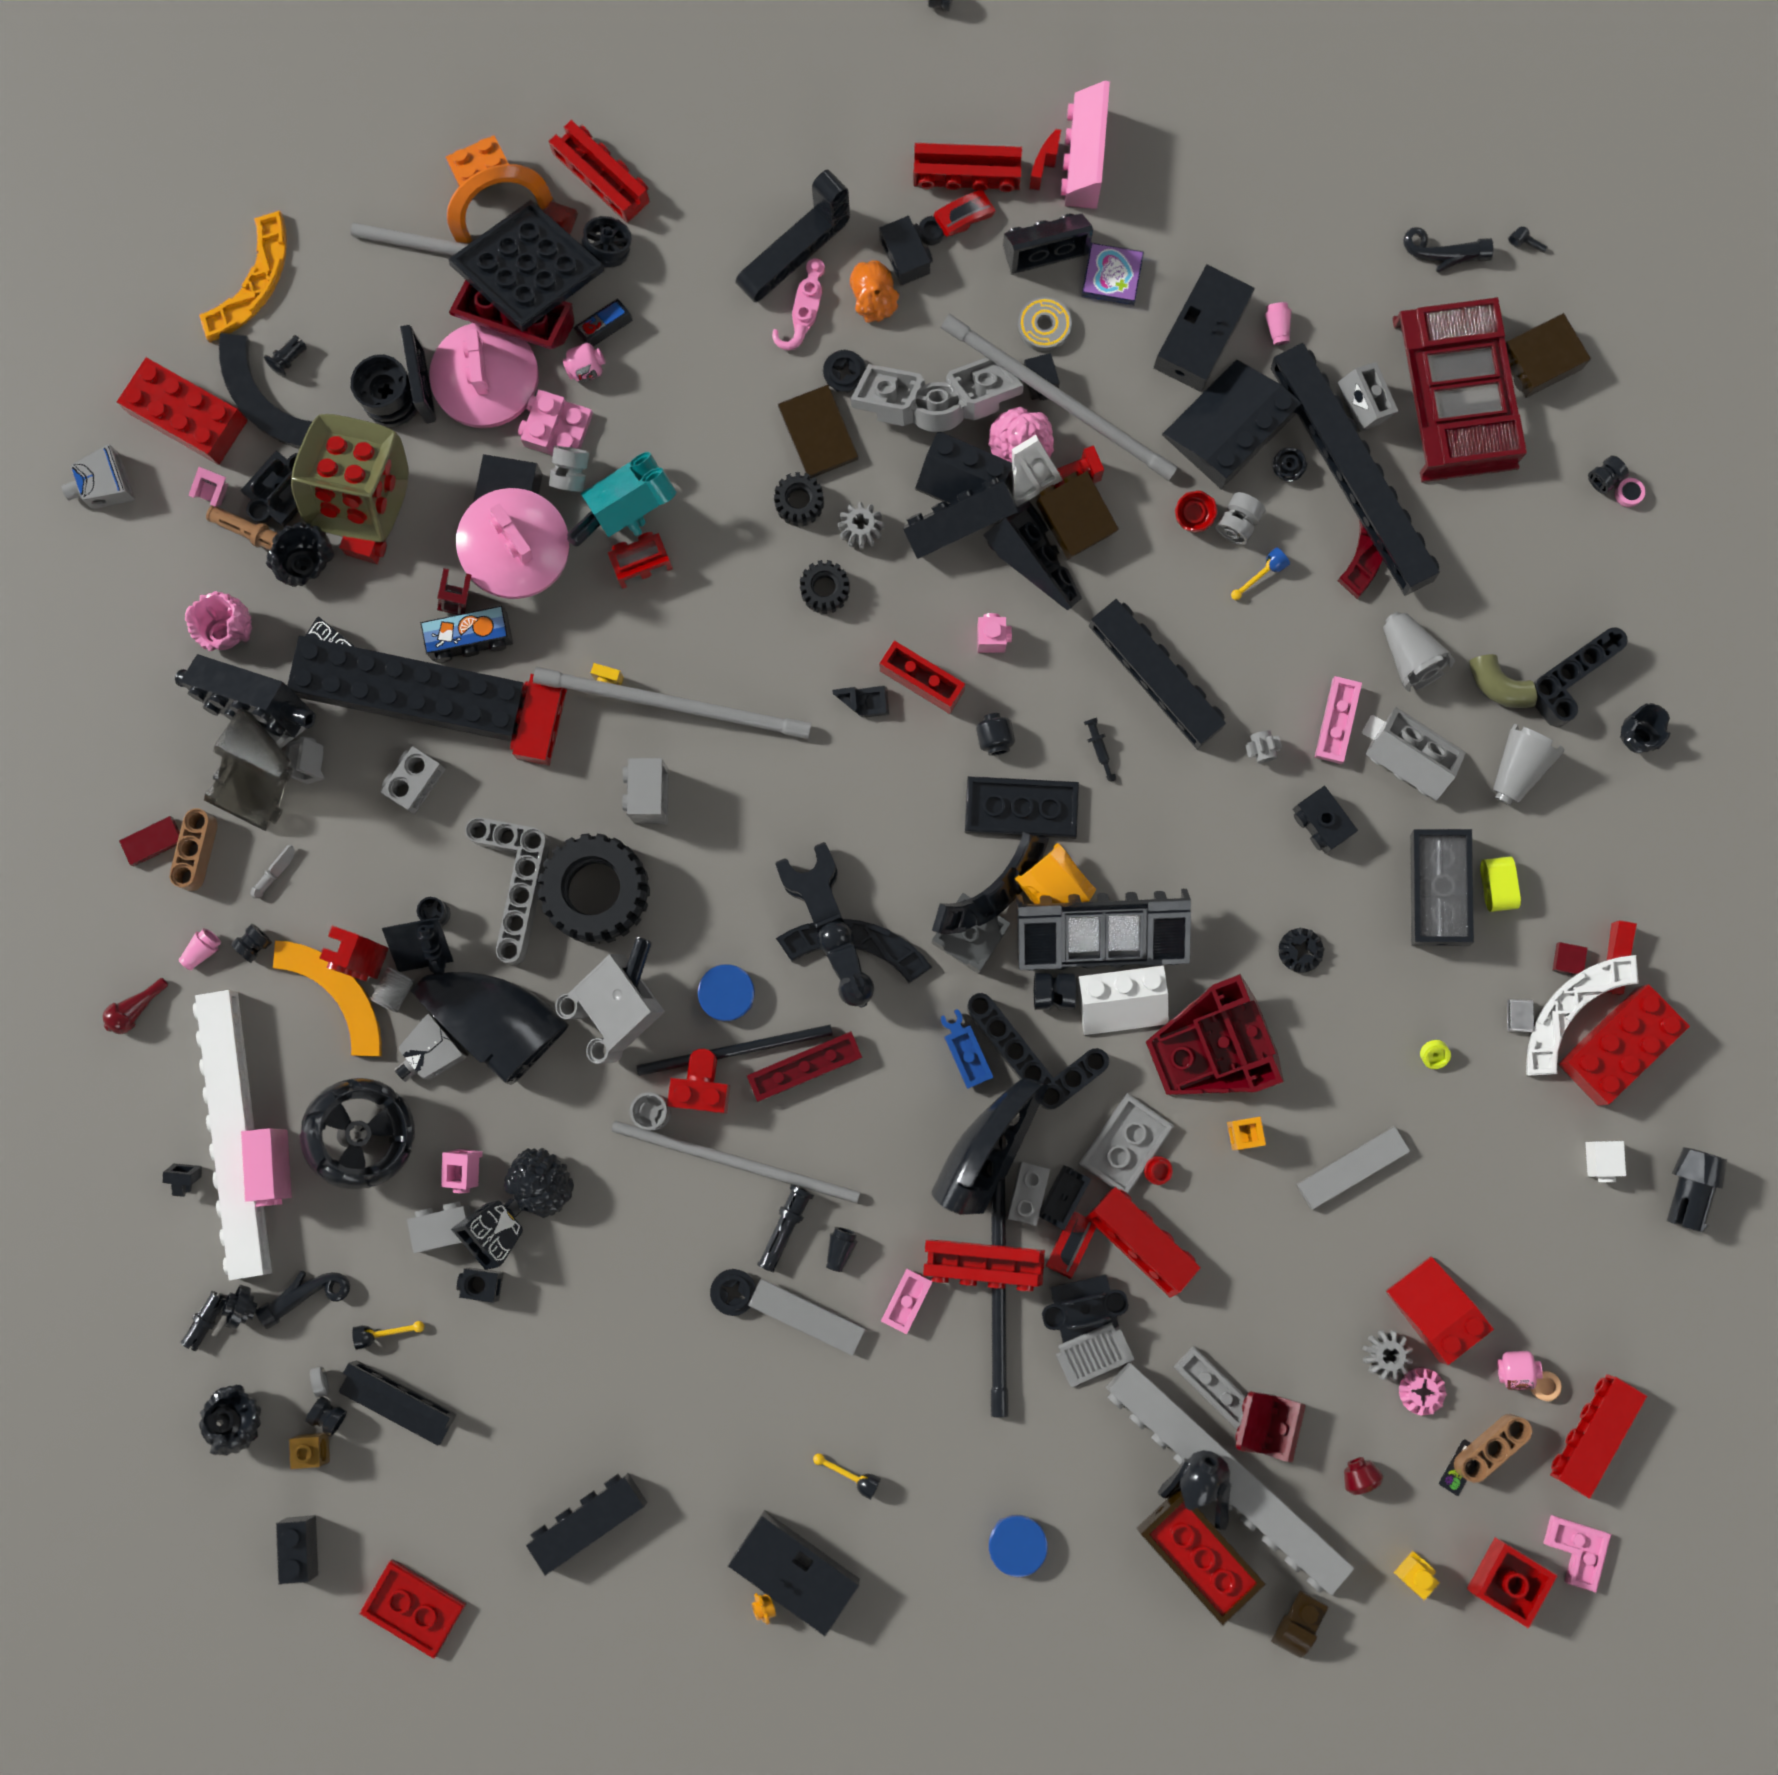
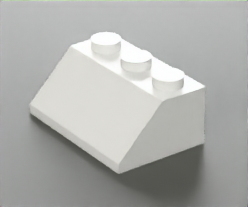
M1164 966L1079 976L1076 979L1084 1035L1161 1026L1169 1022L1168 990Z

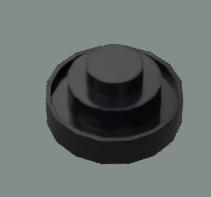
M239 1285L235 1293L229 1292L222 1310V1315L227 1316L226 1327L237 1329L240 1323L245 1324L247 1319H253L258 1303L253 1302L254 1296L250 1295V1287Z

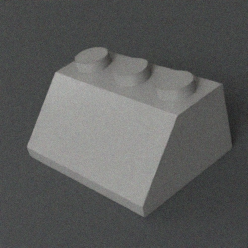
M1397 707L1391 712L1366 752V755L1375 764L1386 767L1398 779L1407 781L1415 786L1421 794L1431 797L1436 801L1456 777L1466 752Z

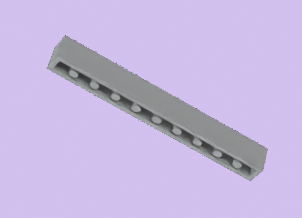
M1130 1362L1126 1363L1105 1387L1111 1393L1107 1398L1120 1410L1123 1406H1126L1133 1413L1129 1418L1142 1430L1147 1426L1155 1433L1151 1438L1165 1450L1169 1446L1177 1453L1173 1458L1179 1464L1182 1463L1184 1458L1189 1459L1195 1452L1201 1450L1211 1451L1221 1456L1228 1464L1230 1470L1229 1482L1232 1484L1228 1509L1230 1511L1234 1507L1243 1514L1240 1520L1252 1531L1258 1528L1265 1534L1262 1540L1273 1551L1276 1552L1280 1548L1288 1555L1284 1561L1297 1573L1302 1568L1310 1576L1306 1581L1319 1593L1326 1590L1332 1596L1355 1569Z

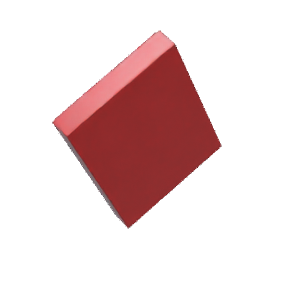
M391 1559L359 1614L435 1659L465 1608L466 1603Z

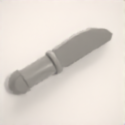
M292 845L285 847L268 868V871L266 870L263 877L252 887L250 893L253 898L262 897L272 882L276 881L277 877L288 867L294 857L295 850Z

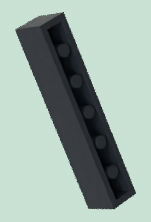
M1116 598L1091 619L1090 629L1198 750L1223 729L1226 724L1224 714L1218 707H1212L1207 702L1204 691L1198 685L1193 686L1187 679L1188 674L1185 669L1179 664L1175 665L1170 660L1168 650L1162 644L1157 645L1151 638L1152 634L1147 626L1143 623L1139 624L1132 617L1134 614L1131 608L1124 602L1121 604Z

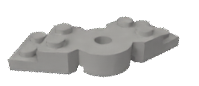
M987 357L949 371L946 383L933 382L925 384L924 378L919 373L868 364L850 400L851 408L876 412L879 422L900 426L914 422L918 427L926 431L943 432L957 427L964 418L977 420L998 412L1000 402L1023 394V384L1017 377Z

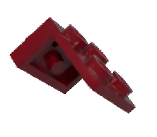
M1250 1391L1242 1404L1243 1416L1235 1434L1236 1449L1243 1452L1261 1453L1293 1463L1306 1404L1273 1394Z

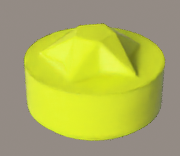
M1431 1040L1421 1048L1420 1057L1426 1067L1440 1069L1450 1061L1451 1052L1443 1041Z

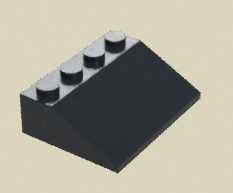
M1236 359L1162 433V436L1222 490L1296 415L1301 402L1278 382Z

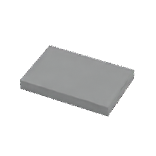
M1127 1093L1078 1164L1112 1188L1117 1187L1119 1190L1129 1194L1144 1172L1146 1163L1155 1156L1174 1128V1125Z

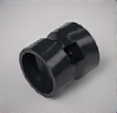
M1035 973L1033 988L1034 1010H1050L1052 1006H1056L1058 1010H1075V973H1059L1057 977H1053L1051 973Z

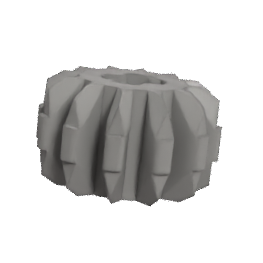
M860 501L858 509L849 504V513L841 512L840 519L842 521L838 523V529L842 531L840 534L842 540L849 539V547H853L857 542L859 543V549L862 550L864 549V543L867 542L869 546L873 547L875 545L873 538H882V533L879 531L884 529V522L880 521L882 514L880 511L873 512L874 506L872 504L864 509L863 502ZM863 522L864 529H858V523Z
M1379 1330L1378 1339L1372 1335L1368 1337V1340L1373 1345L1372 1347L1363 1346V1350L1370 1353L1369 1356L1363 1358V1362L1372 1363L1368 1370L1370 1373L1375 1374L1378 1372L1379 1378L1385 1380L1388 1374L1391 1379L1397 1380V1370L1404 1375L1408 1373L1403 1365L1404 1363L1413 1364V1360L1406 1357V1354L1413 1352V1348L1404 1346L1407 1342L1405 1336L1397 1338V1332L1394 1330H1390L1388 1335L1384 1330ZM1385 1349L1393 1351V1353H1390V1355H1393L1390 1361L1383 1359V1357H1386L1383 1354Z

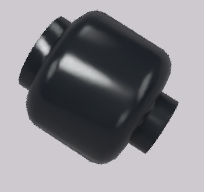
M1000 713L985 715L984 721L980 722L976 727L980 749L988 752L989 756L1005 754L1010 751V747L1015 743L1012 722L1009 718L1001 717Z

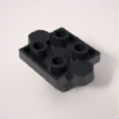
M276 450L240 490L251 500L246 507V512L256 522L266 523L273 518L285 527L298 512L291 488L292 470L298 453L291 455L287 459Z
M1104 1274L1050 1287L1053 1304L1043 1309L1042 1318L1045 1327L1050 1330H1060L1062 1343H1065L1111 1322L1114 1328L1118 1327L1117 1316L1123 1315L1128 1310L1129 1304L1127 1296L1123 1291L1110 1290L1107 1275Z

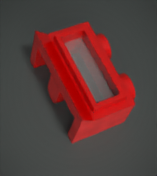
M653 532L643 533L637 537L638 541L627 544V542L617 543L612 547L613 551L607 552L622 589L627 587L625 580L640 575L641 579H647L652 576L650 570L666 565L668 571L673 569L659 533L654 535Z

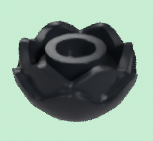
M1283 448L1273 458L1272 466L1274 473L1280 479L1295 481L1305 473L1307 462L1300 450Z

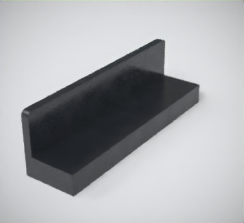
M358 1361L348 1363L343 1372L346 1378L339 1390L340 1394L437 1446L442 1443L457 1415Z

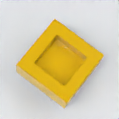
M593 663L590 673L594 680L622 685L624 676L620 670Z

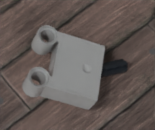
M641 937L635 939L629 960L622 954H609L568 994L559 996L556 1001V1012L561 1018L585 1019L589 1016L604 1037L594 1038L587 1045L586 1054L592 1063L602 1064L619 1061L623 1051L665 1012L641 979L652 945L648 939ZM604 1046H605V1048H606V1054H605V1055H604V1051H603Z

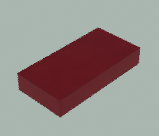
M169 816L119 840L129 864L134 867L177 846L180 831L174 818Z

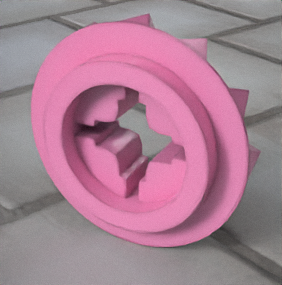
M1427 1368L1410 1370L1404 1375L1399 1385V1396L1403 1405L1410 1412L1421 1416L1434 1414L1439 1408L1443 1407L1444 1399L1447 1396L1445 1382L1438 1373ZM1425 1383L1426 1388L1434 1392V1394L1426 1395L1422 1404L1421 1396L1412 1392V1389H1420L1422 1384Z

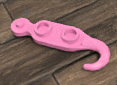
M818 258L810 259L807 262L806 271L808 277L798 286L792 311L795 330L793 339L787 342L782 341L778 336V330H773L772 337L774 343L783 350H793L800 346L805 334L815 323L822 296V286L818 279L825 272V265Z

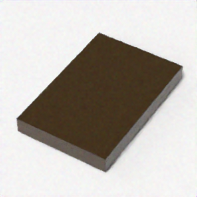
M828 384L778 404L779 411L804 471L809 474L810 478L859 460Z

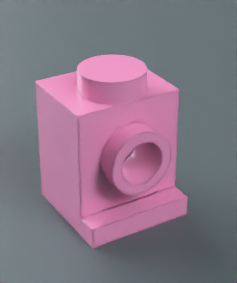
M455 1149L442 1152L441 1187L452 1188L453 1193H469L470 1188L477 1187L479 1182V1158L482 1157L483 1151Z

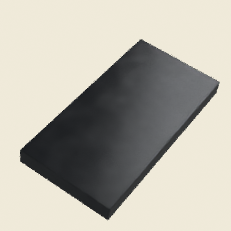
M968 776L965 833L1022 836L1024 832L1043 837L1076 838L1079 782Z

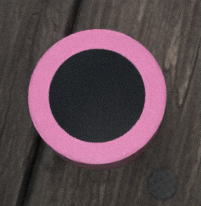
M1635 478L1623 480L1615 489V498L1624 507L1636 506L1645 496L1644 485Z

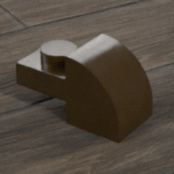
M1300 1590L1288 1615L1284 1614L1271 1642L1298 1658L1304 1657L1317 1639L1315 1634L1329 1607Z

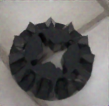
M839 350L832 353L826 359L823 366V377L828 386H831L837 392L846 391L849 393L857 387L866 370L864 360L857 353L850 350ZM847 363H849L851 375L846 374L845 378L841 380L840 372L837 370H843Z
M1301 927L1287 932L1282 937L1278 948L1282 963L1291 971L1298 973L1314 970L1322 962L1325 950L1321 937L1317 936L1313 930ZM1307 940L1306 950L1312 955L1304 954L1297 961L1298 950L1292 945L1300 946Z
M738 1269L725 1270L717 1275L712 1282L710 1289L711 1301L715 1308L725 1315H741L751 1308L748 1304L756 1290L754 1280L745 1271ZM740 1281L738 1291L745 1298L734 1297L728 1304L729 1293L722 1286L733 1287Z

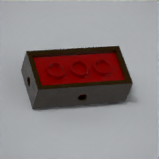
M1180 1488L1137 1527L1143 1538L1222 1626L1266 1585L1198 1508L1191 1511L1185 1507Z

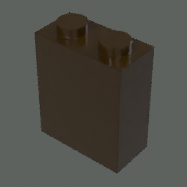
M1564 313L1506 342L1514 384L1519 391H1522L1525 398L1579 372L1591 360Z
M1078 471L1070 474L1063 479L1065 484L1058 488H1055L1054 484L1040 492L1041 497L1035 502L1067 560L1119 530L1087 471L1079 475Z

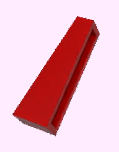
M1620 920L1611 923L1607 960L1631 956L1637 923ZM1625 986L1614 988L1605 993L1622 995L1624 994Z

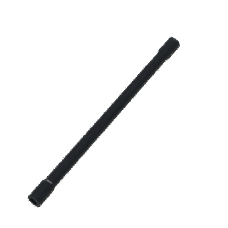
M1002 1136L999 1141L1002 1150L1007 1146L1005 1136ZM991 1162V1176H992V1175L994 1174V1171H995V1166H994V1164ZM1005 1178L998 1182L991 1198V1245L1006 1246ZM1006 1284L1005 1289L992 1288L991 1417H1008Z

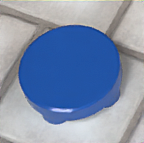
M729 964L718 965L711 968L702 977L698 986V1000L702 1009L712 1018L719 1021H734L744 1016L752 1008L755 998L754 984L749 975L741 968Z
M1011 1515L1000 1519L992 1529L989 1537L988 1547L993 1563L1001 1572L1009 1576L1025 1577L1031 1575L1045 1561L1048 1550L1045 1533L1040 1524L1030 1517Z

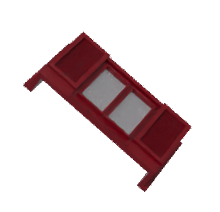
M1498 297L1420 307L1413 310L1400 311L1398 316H1393L1394 329L1402 328L1426 462L1420 471L1421 482L1518 470L1520 468L1519 462L1527 454L1521 418L1518 413Z

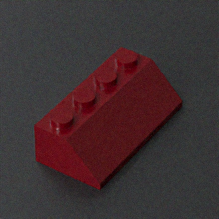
M466 280L449 310V314L454 317L550 350L565 344L575 324L572 303L564 301L522 332Z

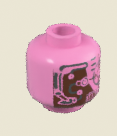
M1530 1351L1505 1352L1502 1359L1497 1360L1500 1383H1505L1508 1390H1532L1537 1385V1379H1542L1541 1361H1535Z

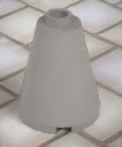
M1396 612L1385 620L1386 624L1383 630L1402 685L1407 691H1411V686L1418 690L1433 683L1444 675L1442 669L1447 664L1450 668L1454 665L1455 659L1452 654L1407 613L1400 614V612Z
M1513 724L1510 729L1493 791L1497 793L1495 798L1508 805H1511L1512 802L1519 803L1565 751L1561 745L1555 749L1551 746L1553 740L1529 728L1523 727L1521 731H1518V724Z

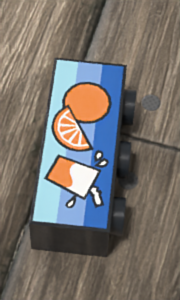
M502 605L420 622L426 654L432 661L438 663L448 662L452 660V657L459 655L464 657L476 656L479 654V651L488 649L490 651H501L506 649L507 645L513 644L508 614Z

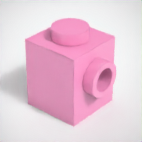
M996 613L984 614L983 617H978V653H1005L1007 643L1012 642V627L1006 626V617H1000Z

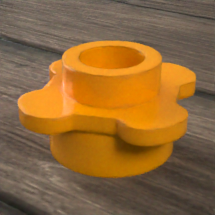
M755 1593V1602L752 1603L755 1617L757 1620L762 1619L763 1623L770 1624L769 1619L776 1616L773 1602L767 1594L761 1596Z

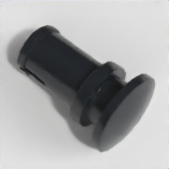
M296 335L279 351H273L272 357L269 355L264 356L268 366L281 377L286 376L284 369H289L292 366L291 362L307 349L306 344L302 340L298 341L299 337Z

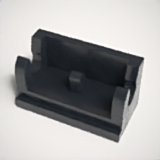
M1063 1165L1041 1206L1039 1217L1065 1230L1091 1178Z

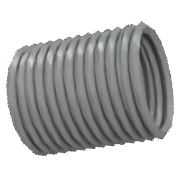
M387 967L383 974L384 976H382L370 999L397 1013L409 990H411V985L415 981Z

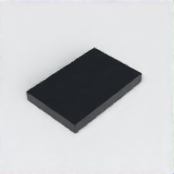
M410 324L400 326L413 404L426 424L436 422V414L424 347Z

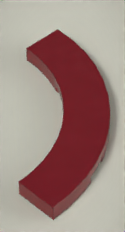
M1360 520L1359 539L1354 557L1346 571L1337 580L1356 599L1368 588L1382 562L1381 555Z

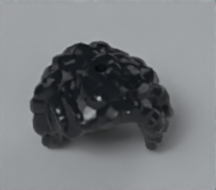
M298 522L293 526H285L282 531H278L273 537V545L266 555V565L280 582L292 587L304 586L307 581L316 579L325 569L327 562L334 558V550H332V545L326 532L322 531L320 527Z
M527 1148L518 1154L517 1158L512 1162L505 1176L504 1188L507 1193L514 1194V1198L522 1211L546 1218L554 1215L556 1212H560L563 1205L571 1199L574 1183L573 1179L570 1178V1173L566 1172L567 1165L562 1164L555 1154L549 1155V1152L544 1148L539 1150Z
M236 1384L219 1388L204 1404V1409L200 1412L202 1419L199 1422L202 1437L209 1445H212L211 1454L225 1456L231 1453L237 1454L241 1450L249 1448L250 1443L258 1437L257 1429L261 1425L259 1417L261 1408L256 1405V1399L249 1398V1394L245 1393L242 1385Z

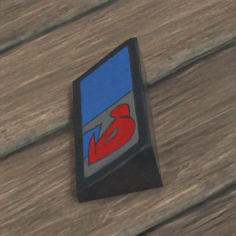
M617 298L574 326L573 329L583 343H590L594 347L632 322L633 319L628 309Z

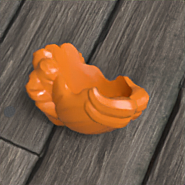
M872 260L868 263H858L850 276V286L857 300L856 312L863 316L867 323L873 321L880 322L884 318L891 317L893 312L898 309L897 300L899 293L893 287L894 283L890 270L877 260Z

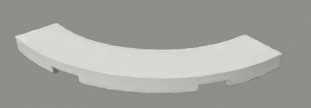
M1636 955L1619 957L1593 965L1565 982L1552 995L1539 1014L1534 1030L1531 1032L1526 1058V1076L1557 1074L1558 1053L1562 1036L1572 1019L1589 1001L1614 988L1639 984Z

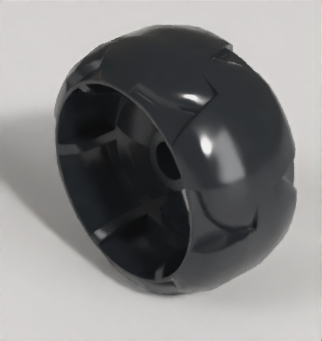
M353 1078L327 1087L311 1101L302 1119L300 1144L304 1158L310 1168L329 1184L345 1189L370 1188L388 1181L405 1165L412 1152L411 1148L415 1139V1124L408 1104L393 1088L374 1079ZM351 1099H364L375 1103L376 1107L383 1110L375 1115L368 1124L359 1120L351 1122L347 1111L341 1103ZM326 1125L338 1129L337 1140L343 1147H346L339 1161L332 1159L325 1149L322 1133L326 1129ZM353 1128L356 1129L354 1133L358 1132L357 1139H351L349 1135L350 1130H353ZM371 1135H392V1137H389L390 1146L386 1154L375 1164L366 1167L365 1156L361 1146L368 1143Z

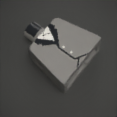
M428 1013L399 1046L398 1049L406 1060L394 1070L404 1082L408 1081L416 1073L422 1079L430 1080L463 1061L468 1055L447 1029L432 1014Z

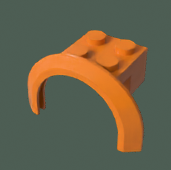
M495 135L446 156L459 185L451 197L447 208V223L455 241L458 243L473 241L466 226L467 208L480 191L491 185L503 182L523 185L534 194L542 210L546 209L553 200L550 190L540 174L528 167L508 163Z

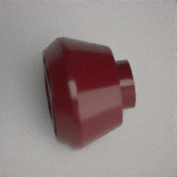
M1359 1457L1347 1463L1348 1467L1344 1470L1345 1489L1353 1495L1364 1494L1378 1488L1382 1484L1383 1473L1372 1461H1365L1364 1457Z

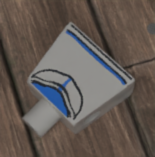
M110 444L73 463L71 471L75 481L61 486L68 501L81 497L82 501L91 508L135 500L121 456Z

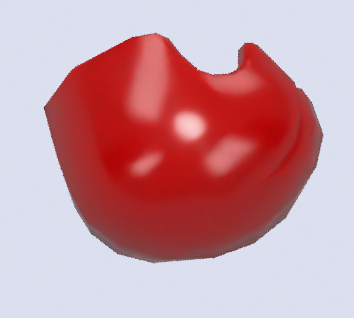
M1200 490L1187 492L1178 500L1175 508L1177 523L1183 529L1192 533L1207 530L1213 525L1217 517L1215 499Z

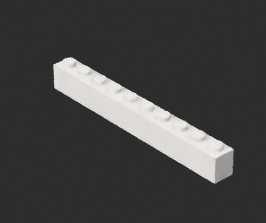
M224 990L195 995L196 1003L193 1004V1014L195 1019L198 1020L199 1025L196 1040L202 1051V1059H200L199 1066L201 1074L205 1076L206 1087L203 1088V1098L205 1103L208 1104L209 1115L206 1117V1125L212 1135L209 1151L211 1159L215 1161L216 1172L213 1173V1183L215 1188L218 1189L219 1195L216 1210L222 1220L220 1242L222 1246H225L226 1258L223 1260V1269L225 1274L228 1275L229 1280L271 1274L272 1268L264 1206L256 1207L255 1201L245 1202L241 1131L255 1130L238 992Z

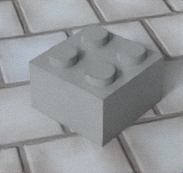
M628 758V766L623 767V783H627V794H623L622 808L634 824H668L669 769L662 758Z

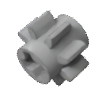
M1265 730L1250 736L1252 742H1248L1246 745L1249 758L1256 757L1257 763H1264L1278 758L1277 752L1282 749L1279 735L1273 737L1271 730Z

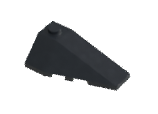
M1028 500L1018 508V512L1004 518L983 534V536L986 538L989 547L1003 561L1068 611L1082 597L1069 570L1061 566L1058 561L1057 555L1060 552L1056 545L1051 546L1045 534L1049 531L1046 523Z

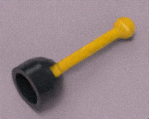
M416 1321L413 1325L376 1332L369 1326H355L352 1328L354 1347L356 1350L365 1349L374 1343L376 1337L409 1331L420 1333L424 1330L425 1325L422 1321Z
M821 1453L816 1454L813 1458L816 1465H824L857 1482L859 1493L869 1500L872 1499L881 1481L880 1477L869 1473L858 1477L826 1460Z

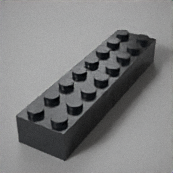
M299 635L287 686L301 699L511 742L513 734L516 733V720L518 710L523 701L524 683Z

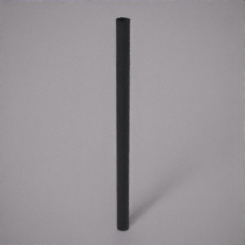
M830 1024L711 1049L710 1051L715 1054L718 1060L832 1036L833 1032ZM691 1054L637 1065L638 1076L689 1066Z

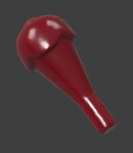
M158 979L145 991L122 1002L110 1004L102 1015L104 1028L109 1032L112 1031L119 1035L133 1029L136 1025L134 1022L150 1001L168 987L165 979Z

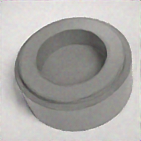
M321 1366L310 1369L311 1385L315 1397L328 1395L329 1384L325 1369Z

